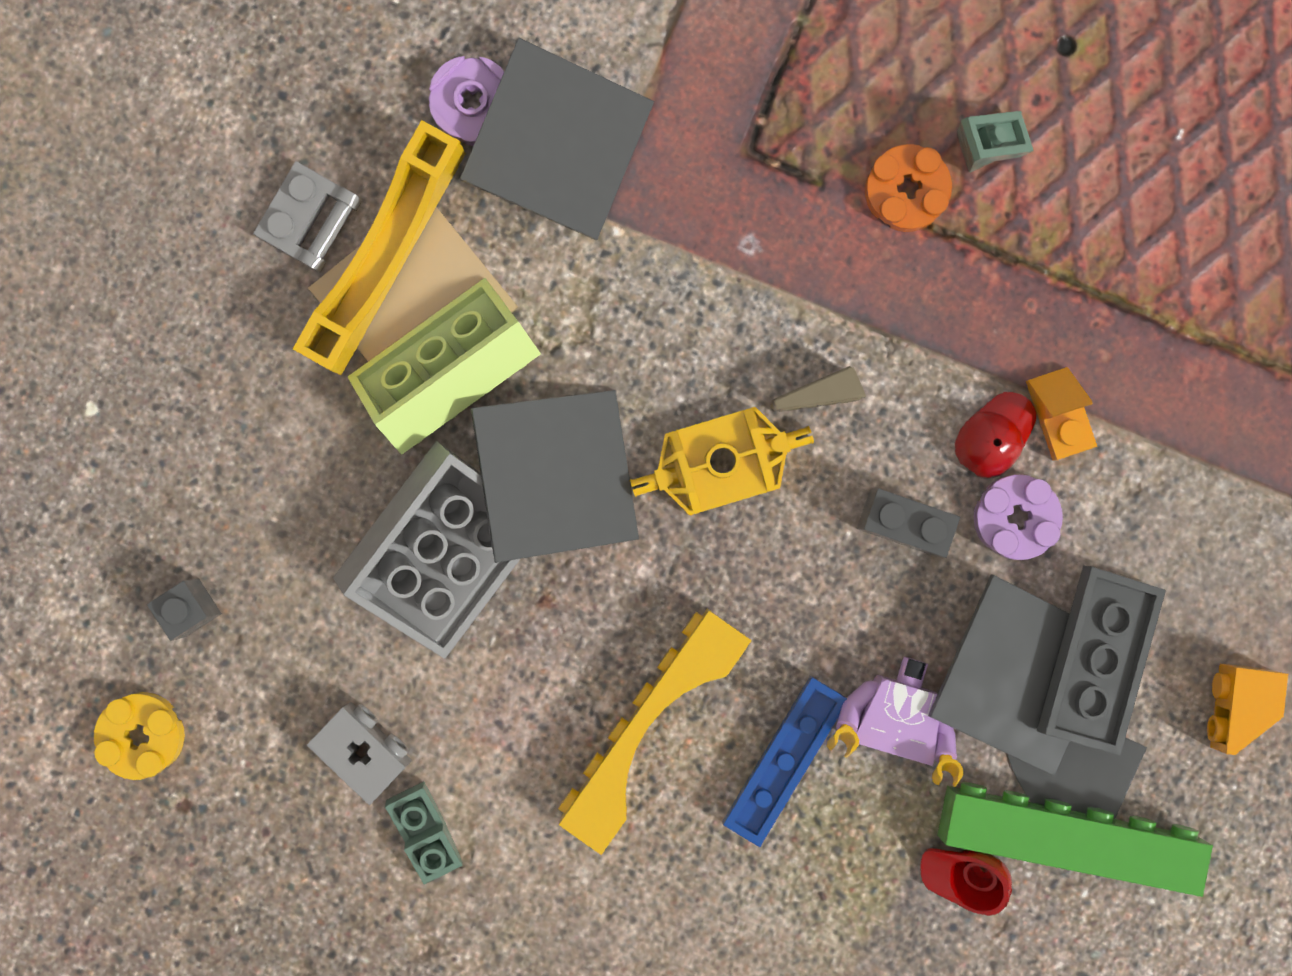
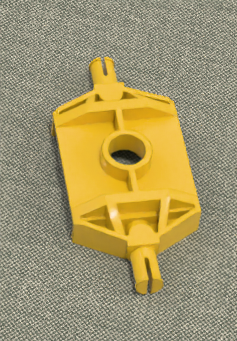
M752 407L666 433L658 469L654 470L652 474L633 480L630 479L632 487L648 483L646 486L633 489L634 496L637 497L638 495L658 489L660 491L664 490L690 516L779 489L787 453L791 452V449L813 444V435L796 440L797 437L812 433L809 426L789 433H785V431L780 432L756 407ZM727 449L734 455L735 464L728 473H719L712 468L710 458L715 450Z

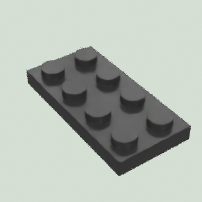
M1083 565L1037 732L1121 755L1166 593L1165 589L1092 566Z

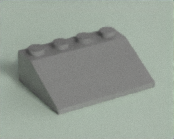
M436 441L333 579L344 596L445 659L520 559L494 562L481 473Z

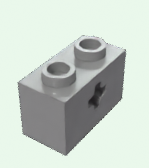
M350 702L340 709L307 746L370 806L412 760L406 755L409 749L398 737L393 734L387 737L375 725L378 720L369 709L361 704L356 707ZM366 742L369 744L370 749L367 751V755L361 758L356 752L360 747L359 745Z

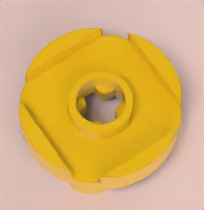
M137 692L113 700L102 711L95 725V758L100 765L106 766L112 773L125 779L142 780L155 776L176 761L182 750L185 737L182 720L178 721L176 713L172 710L174 707L168 700L154 693ZM139 724L144 726L143 733L149 736V741L136 746L133 744V739L130 738V731L135 730Z

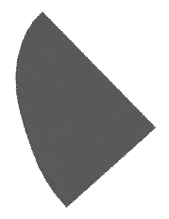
M1125 737L1122 752L1119 756L1069 742L1055 776L1009 754L1007 755L1017 781L1032 803L1044 805L1045 799H1054L1071 804L1072 811L1087 813L1088 807L1099 808L1114 813L1113 819H1115L1147 747Z

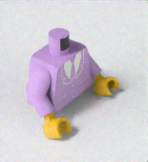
M903 656L897 680L876 675L873 681H865L843 703L836 724L837 731L828 739L826 744L830 751L836 746L839 739L847 747L844 754L845 758L849 757L860 744L933 766L935 760L939 763L932 773V781L936 785H939L942 781V771H947L952 775L953 787H956L963 777V768L956 760L957 752L954 729L928 716L938 693L921 688L928 666L927 663Z

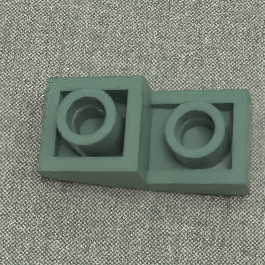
M424 781L386 800L385 808L405 842L404 851L424 885L462 866V859L450 831Z

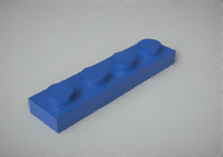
M809 677L723 819L722 823L725 827L756 846L761 847L837 721L842 705L847 700L845 696L814 677Z

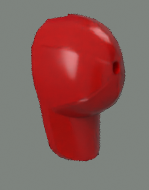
M1003 392L996 395L970 417L960 429L955 440V454L960 464L975 473L977 477L985 479L1001 476L1009 470L1020 457L1036 422V410L1031 401L1018 393ZM995 439L999 440V446L994 445Z
M933 848L926 849L922 855L920 865L921 879L928 890L977 914L995 915L1007 907L1012 893V877L1007 866L996 856L967 849L961 852Z

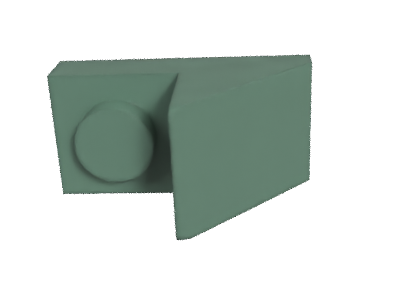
M1021 111L966 117L961 120L957 130V137L969 173L994 161L1019 158L1034 151Z

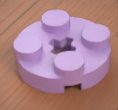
M465 56L449 60L437 70L429 88V106L431 115L441 131L466 145L474 146L504 74L503 69L488 58L465 59ZM468 91L472 95L477 91L482 93L479 99L481 105L476 109L472 107L468 109L463 108L462 106L465 101L462 95L464 92Z
M1028 475L1005 476L993 481L982 494L980 501H977L974 509V526L977 535L984 545L1002 557L1014 560L1035 558L1043 554L1050 546L1055 545L1060 538V529L1063 521L1062 508L1058 497L1046 481ZM1020 505V509L1028 513V520L1024 521V527L1019 530L1015 523H1009L1007 520V516L1014 513L1013 506Z

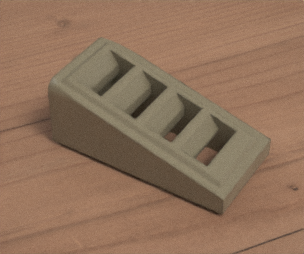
M848 366L773 399L770 405L773 412H784L856 402L865 398L866 395L854 367Z

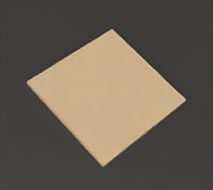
M436 207L357 349L367 361H370L484 278L487 279L511 313L518 306ZM360 246L308 287L320 303L338 282Z

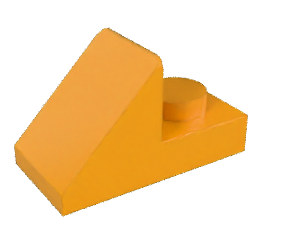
M1068 367L1026 381L1052 461L1098 447L1084 408L1093 404L1092 400Z

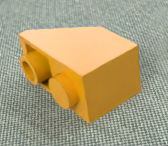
M1220 663L1219 673L1215 674L1212 681V694L1216 699L1214 715L1209 718L1207 724V736L1211 741L1210 748L1225 754L1236 755L1284 717L1288 674L1269 669Z

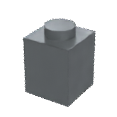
M200 579L183 580L147 604L170 641L189 636L222 614Z

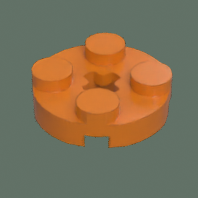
M914 144L900 145L887 150L875 161L865 183V198L871 213L877 219L880 218L884 223L890 225V228L901 232L918 231L931 225L947 209L952 194L951 175L948 167L941 160L940 154L933 148H924ZM904 178H911V181L919 186V189L914 192L913 199H908L905 192H898L897 186L903 184Z

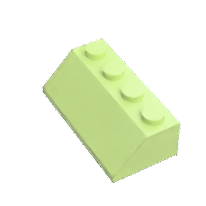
M484 278L350 374L348 379L376 427L402 455L482 396L492 391L493 388L518 370L524 368L541 353L487 279Z

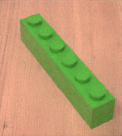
M961 782L960 788L947 785L937 834L947 846L1203 897L1213 845L1198 837L1199 831L1194 828L1172 824L1171 830L1156 828L1157 822L1143 817L1130 816L1129 822L1113 819L1114 813L1099 808L1088 807L1087 813L1072 811L1071 804L1059 800L1045 799V804L1042 805L1029 802V796L1019 792L1004 790L1002 796L987 794L986 787L974 783Z

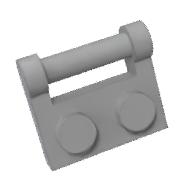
M295 161L253 234L320 273L326 264L323 258L352 210L357 211L362 199L351 191ZM328 198L335 199L337 202L309 250L300 247Z

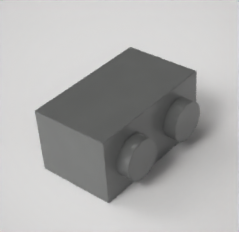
M875 488L869 491L857 529L935 557L947 558L961 517Z

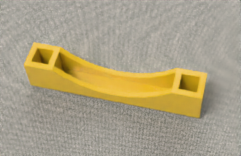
M423 120L420 121L399 159L386 197L364 241L338 282L313 311L293 347L294 351L330 371L342 375L466 155L459 140Z
M708 608L703 615L698 612L692 615L681 632L687 638L678 650L673 647L669 648L657 666L662 671L661 675L653 686L648 682L643 685L632 702L637 706L633 715L628 721L623 717L619 719L607 737L613 742L604 756L598 752L593 756L582 773L588 779L579 791L572 787L558 807L563 812L559 826L600 855L603 854L626 821L628 772L636 748L648 727L667 706L684 693L706 682L726 677L752 641L748 636Z

